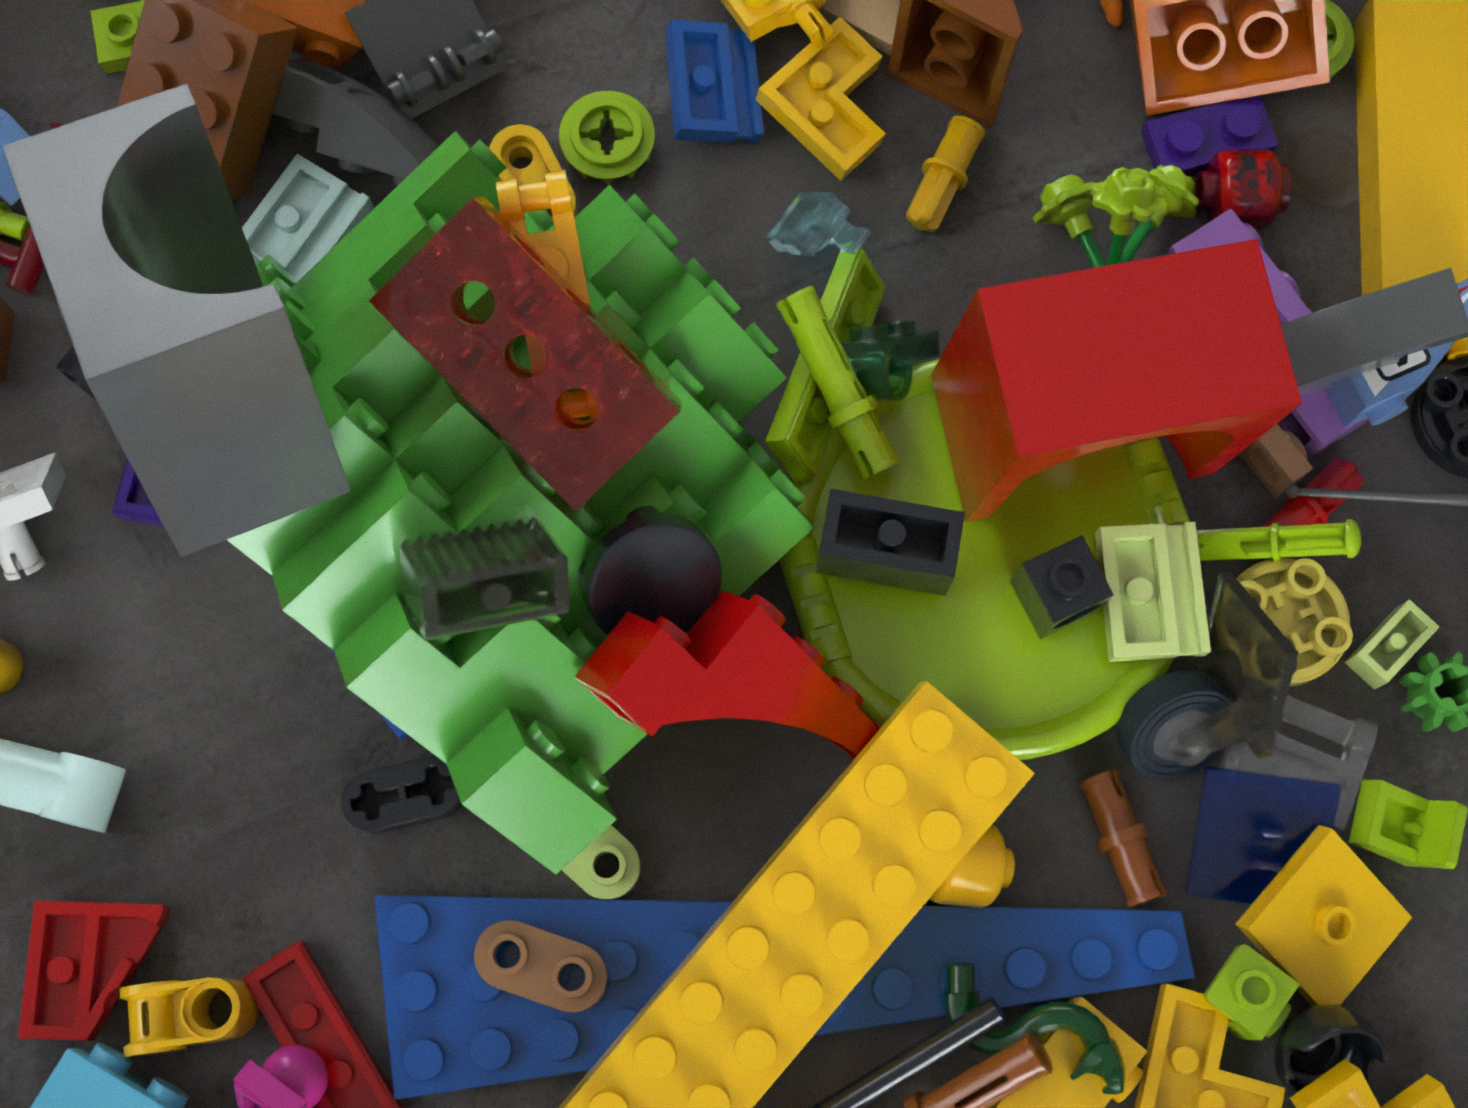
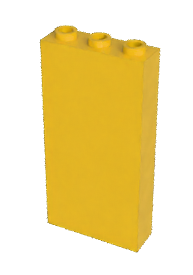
M1368 0L1354 21L1362 296L1447 268L1452 269L1457 284L1468 279V0ZM1468 337L1454 342L1444 355L1447 356L1448 361L1455 360L1457 357L1468 356Z

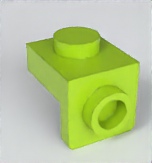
M1362 779L1349 843L1404 866L1453 869L1458 862L1468 808L1457 801L1428 800L1383 780Z
M1242 944L1236 946L1205 991L1204 999L1229 1018L1227 1031L1239 1040H1262L1265 1036L1267 1038L1271 1037L1284 1023L1291 1010V1005L1288 1001L1300 984L1250 946Z

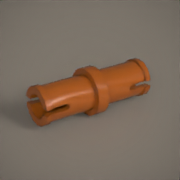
M1118 769L1092 776L1078 785L1085 795L1102 837L1096 841L1101 854L1108 853L1127 899L1126 904L1128 908H1133L1169 894V891L1163 884L1145 840L1150 836L1146 823H1138L1121 782L1120 772Z

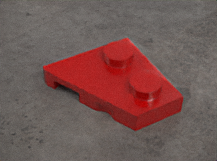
M34 900L18 1038L95 1041L120 999L119 988L126 987L130 983L170 917L171 906Z

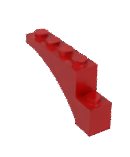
M722 590L716 601L705 611L687 635L674 623L662 616H659L653 623L631 612H627L574 676L619 719L652 737L662 725L677 722L718 718L766 720L816 733L838 747L850 759L854 760L882 727V725L873 723L859 708L864 702L863 697L843 680L835 676L830 678L821 669L826 662L823 655L805 640L797 636L791 638L781 628L786 621L785 616L773 604L756 594L750 600Z

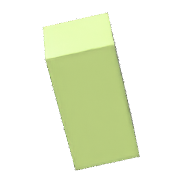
M1408 599L1397 606L1344 663L1375 690L1387 684L1440 626Z

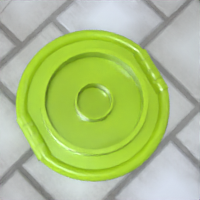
M939 359L901 370L865 390L867 396L873 395L878 404V407L874 410L900 462L863 480L854 460L855 458L837 427L831 431L830 439L814 480L792 481L806 497L798 508L814 526L807 535L779 559L803 638L823 655L826 662L821 669L830 678L835 676L843 680L863 697L864 702L859 708L873 723L883 726L918 683L928 681L1019 760L1047 756L1083 744L1117 724L1129 699L1144 685L1165 675L1175 658L1109 662L1103 607L1099 612L1045 638L1039 639L1010 581L1023 562L1081 535L1098 564L1095 533L1099 527L1159 523L1183 525L1185 522H1190L1159 438L1139 440L1062 462L1021 482L991 517L965 522L964 519L955 578L946 596L815 573L830 489L963 512L931 374ZM1198 544V547H1199V555H1201L1202 552H1201L1200 546H1199V544Z

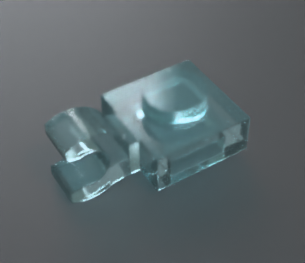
M799 192L766 239L780 254L814 256L829 243L843 252L855 254L871 232L865 227H855L845 220L851 210L843 204L834 192Z

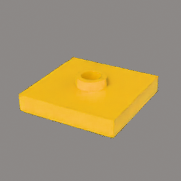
M1318 825L1235 925L1272 964L1300 984L1296 990L1311 1006L1341 1005L1412 919V916L1332 828Z

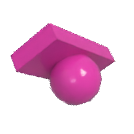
M290 1045L276 1050L265 1060L262 1068L249 1059L233 1079L238 1108H312L322 1099L327 1089L328 1071L324 1060L316 1051L301 1045Z

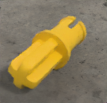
M960 115L953 116L948 123V129L934 157L926 159L923 163L922 171L924 177L906 212V219L912 223V227L916 230H924L931 233L938 230L956 191L966 187L968 182L966 171L979 143H981L986 134L984 128L971 118Z

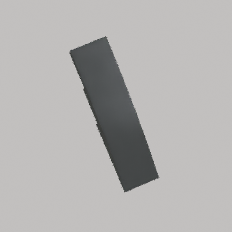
M1451 268L1393 285L1281 324L1300 396L1332 387L1333 381L1398 363L1401 356L1468 337V318Z

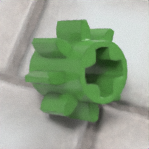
M1430 652L1417 659V667L1421 674L1409 672L1399 678L1398 682L1403 687L1408 688V702L1404 703L1400 708L1402 712L1413 711L1415 715L1423 719L1422 731L1429 732L1438 728L1443 719L1452 732L1468 727V718L1465 712H1468V667L1462 665V653L1457 652L1451 655L1440 665L1438 658ZM1444 685L1448 690L1449 697L1440 699L1435 688Z

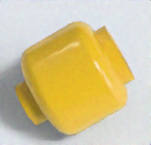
M991 825L929 900L945 905L985 908L996 900L1002 888H1007L1011 884L1015 870L1014 854L1010 848H1006L1004 838L995 825Z

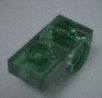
M915 320L879 322L878 325L851 327L849 328L850 339L840 341L867 396L873 395L876 401L903 400L911 387L912 362L940 356L939 331H916Z

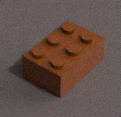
M145 0L117 107L187 83L231 200L247 195L298 27L247 0Z

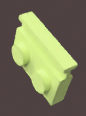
M1185 522L1183 525L1159 523L1099 527L1095 533L1098 566L1114 594L1103 606L1109 662L1176 658L1177 656L1192 655L1194 657H1204L1210 653L1211 647L1196 522Z

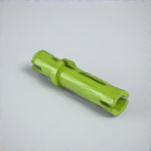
M814 286L806 287L779 301L776 306L786 324H788L796 344L832 414L827 419L832 429L839 428L855 458L854 460L863 480L900 462L874 410L878 407V404L873 395L867 396L862 384L859 382L851 366L852 364L822 308L823 306Z

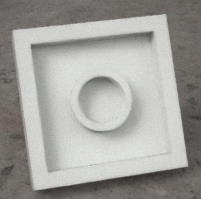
M56 452L0 472V564L4 570L3 574L8 581L20 579L21 574L19 571L24 569L26 576L46 564L24 520L52 511L67 475Z

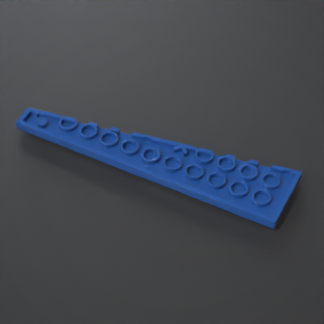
M374 895L394 1100L590 1070L732 902ZM923 906L814 1036L947 1016L944 991L948 990L947 964L953 962L974 963L975 990L980 992L979 1004L993 997L1000 1008L1195 978L1182 911ZM505 920L522 922L591 947L603 958L608 970L607 989L601 1000L586 1011L569 1013L495 988L485 982L479 975L474 962L476 943L480 935L489 926ZM505 942L498 948L496 959L501 967L511 968L518 963L521 954L518 945L515 942ZM570 964L562 970L560 982L566 990L575 991L584 984L585 972L580 965Z

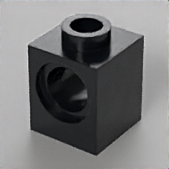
M1082 535L1023 562L1010 581L1039 639L1045 638L1099 612L1114 596Z

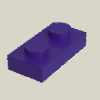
M1260 95L1215 103L1145 122L1141 130V135L1154 169L1160 164L1164 166L1173 165L1181 168L1182 172L1189 177L1196 176L1199 171H1207L1212 157L1220 150L1267 149L1274 153L1278 147V142Z

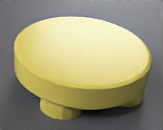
M1283 558L1282 561L1270 559L1251 566L1229 585L1219 606L1218 631L1226 653L1245 674L1268 685L1291 687L1308 683L1329 671L1352 643L1353 632L1350 627V614L1345 598L1337 585L1326 575L1323 567L1312 559L1302 558L1295 560Z

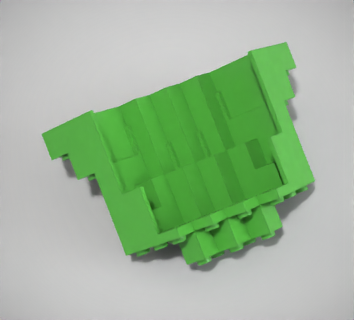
M455 131L297 283L274 258L267 255L260 261L252 253L263 285L266 286L274 283L285 307L351 492L227 539V541L272 575L282 610L334 650L346 688L446 763L462 805L556 875L617 820L604 793L610 788V784L603 774L647 735L619 719L574 677L608 636L599 628L589 612L577 579L580 566L588 559L595 545L610 530L624 522L632 510L641 506H653L659 509L661 513L674 514L690 520L704 532L717 551L721 562L722 580L719 594L724 590L740 596L807 535L814 526L798 508L806 499L804 494L782 472L783 469L741 422L748 413L787 378L770 360L779 349L754 322L745 330L736 323L732 317L741 307L694 257L685 265L679 261L671 251L681 242L635 193L625 202L609 185L575 217L612 419L591 423L590 416L564 420V428L543 431L496 190V182L503 181L499 175L507 167L481 139L471 147ZM547 209L524 213L528 234L555 230L553 218ZM581 369L555 373L558 393L585 389Z

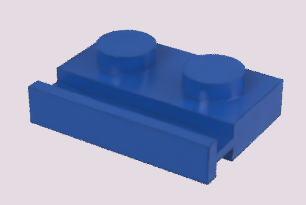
M671 19L664 32L674 140L732 143L734 139L748 140V144H758L764 135L762 106L755 100L760 88L755 41L751 42L741 29H728V24Z

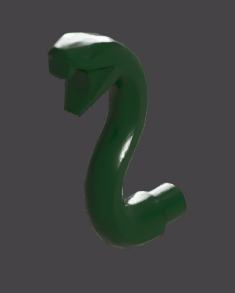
M953 962L947 964L948 990L944 991V1002L948 1023L979 1005L980 992L975 990L974 963ZM1049 1002L1036 1006L1009 1027L993 1029L968 1044L972 1049L988 1055H994L1023 1038V1035L1028 1032L1033 1033L1040 1039L1051 1031L1068 1030L1080 1038L1085 1048L1070 1078L1075 1080L1085 1073L1096 1074L1102 1077L1107 1084L1102 1088L1104 1094L1118 1095L1124 1091L1125 1064L1119 1046L1110 1037L1105 1025L1095 1014L1071 1002Z

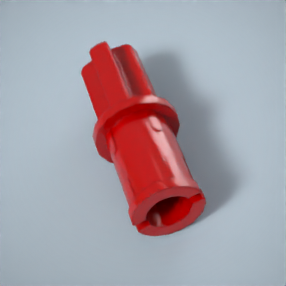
M1337 458L1304 488L1357 490L1363 484V477L1357 471V466L1354 463ZM1286 495L1287 503L1261 527H1269L1272 523H1280L1281 526L1327 524V517L1346 499L1300 495L1296 498H1289Z

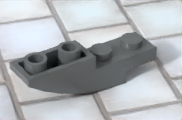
M304 58L288 60L272 114L287 118V126L291 129L318 134L316 152L339 159L338 166L340 168L364 174L373 173L374 170L393 175L392 182L398 186L439 147L412 118L389 100L362 83L332 68Z

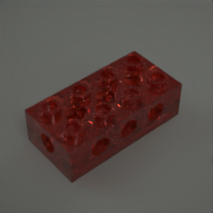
M472 197L369 300L575 511L680 412L682 401L485 197ZM471 281H477L486 285L494 296L495 309L489 319H480L473 316L464 304V291ZM530 335L541 341L547 353V362L543 369L530 370L518 363L513 351L517 336ZM571 388H581L590 392L597 401L598 416L586 421L571 417L563 405L564 391Z

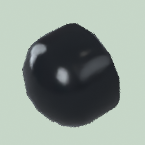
M1338 1004L1308 1006L1297 1012L1283 1028L1273 1059L1279 1079L1290 1094L1295 1095L1344 1059L1361 1070L1371 1088V1070L1375 1060L1387 1062L1389 1061V1053L1380 1035L1363 1017Z

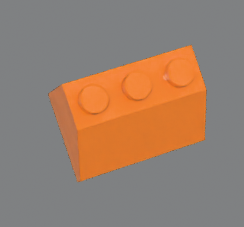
M1130 0L1134 42L1146 115L1330 83L1325 0Z

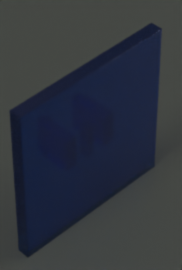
M1205 766L1186 894L1252 904L1274 877L1280 873V870L1318 825L1334 830L1341 789L1340 784Z

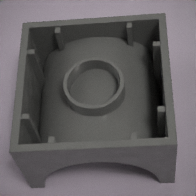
M187 83L2 146L85 380L180 557L351 492L285 307L275 284L264 286Z

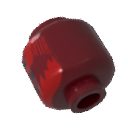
M1267 149L1220 150L1212 157L1207 171H1199L1195 183V196L1199 200L1197 207L1206 208L1210 221L1232 208L1242 223H1248L1254 229L1266 228L1275 221L1278 213H1284L1288 208L1291 196L1290 170L1286 164L1279 163L1276 154Z

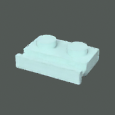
M296 154L242 229L250 251L260 261L267 255L271 256L287 270L297 283L364 219L374 206L369 196L352 190L346 182Z

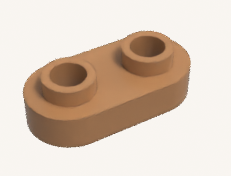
M505 920L489 926L480 935L475 946V966L485 982L495 988L569 1013L586 1011L601 1000L607 989L608 970L603 958L594 949L522 922ZM505 942H515L521 953L518 963L511 968L501 967L496 959L498 948ZM570 964L580 965L585 972L584 984L575 991L566 990L560 982L562 970Z

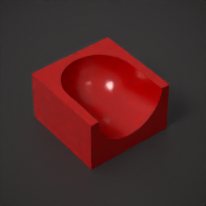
M1258 239L979 288L931 374L962 510L965 512V522L991 517L1021 482L1047 468L1092 452L1154 437L1166 436L1171 442L1184 465L1188 479L1213 475L1302 404Z

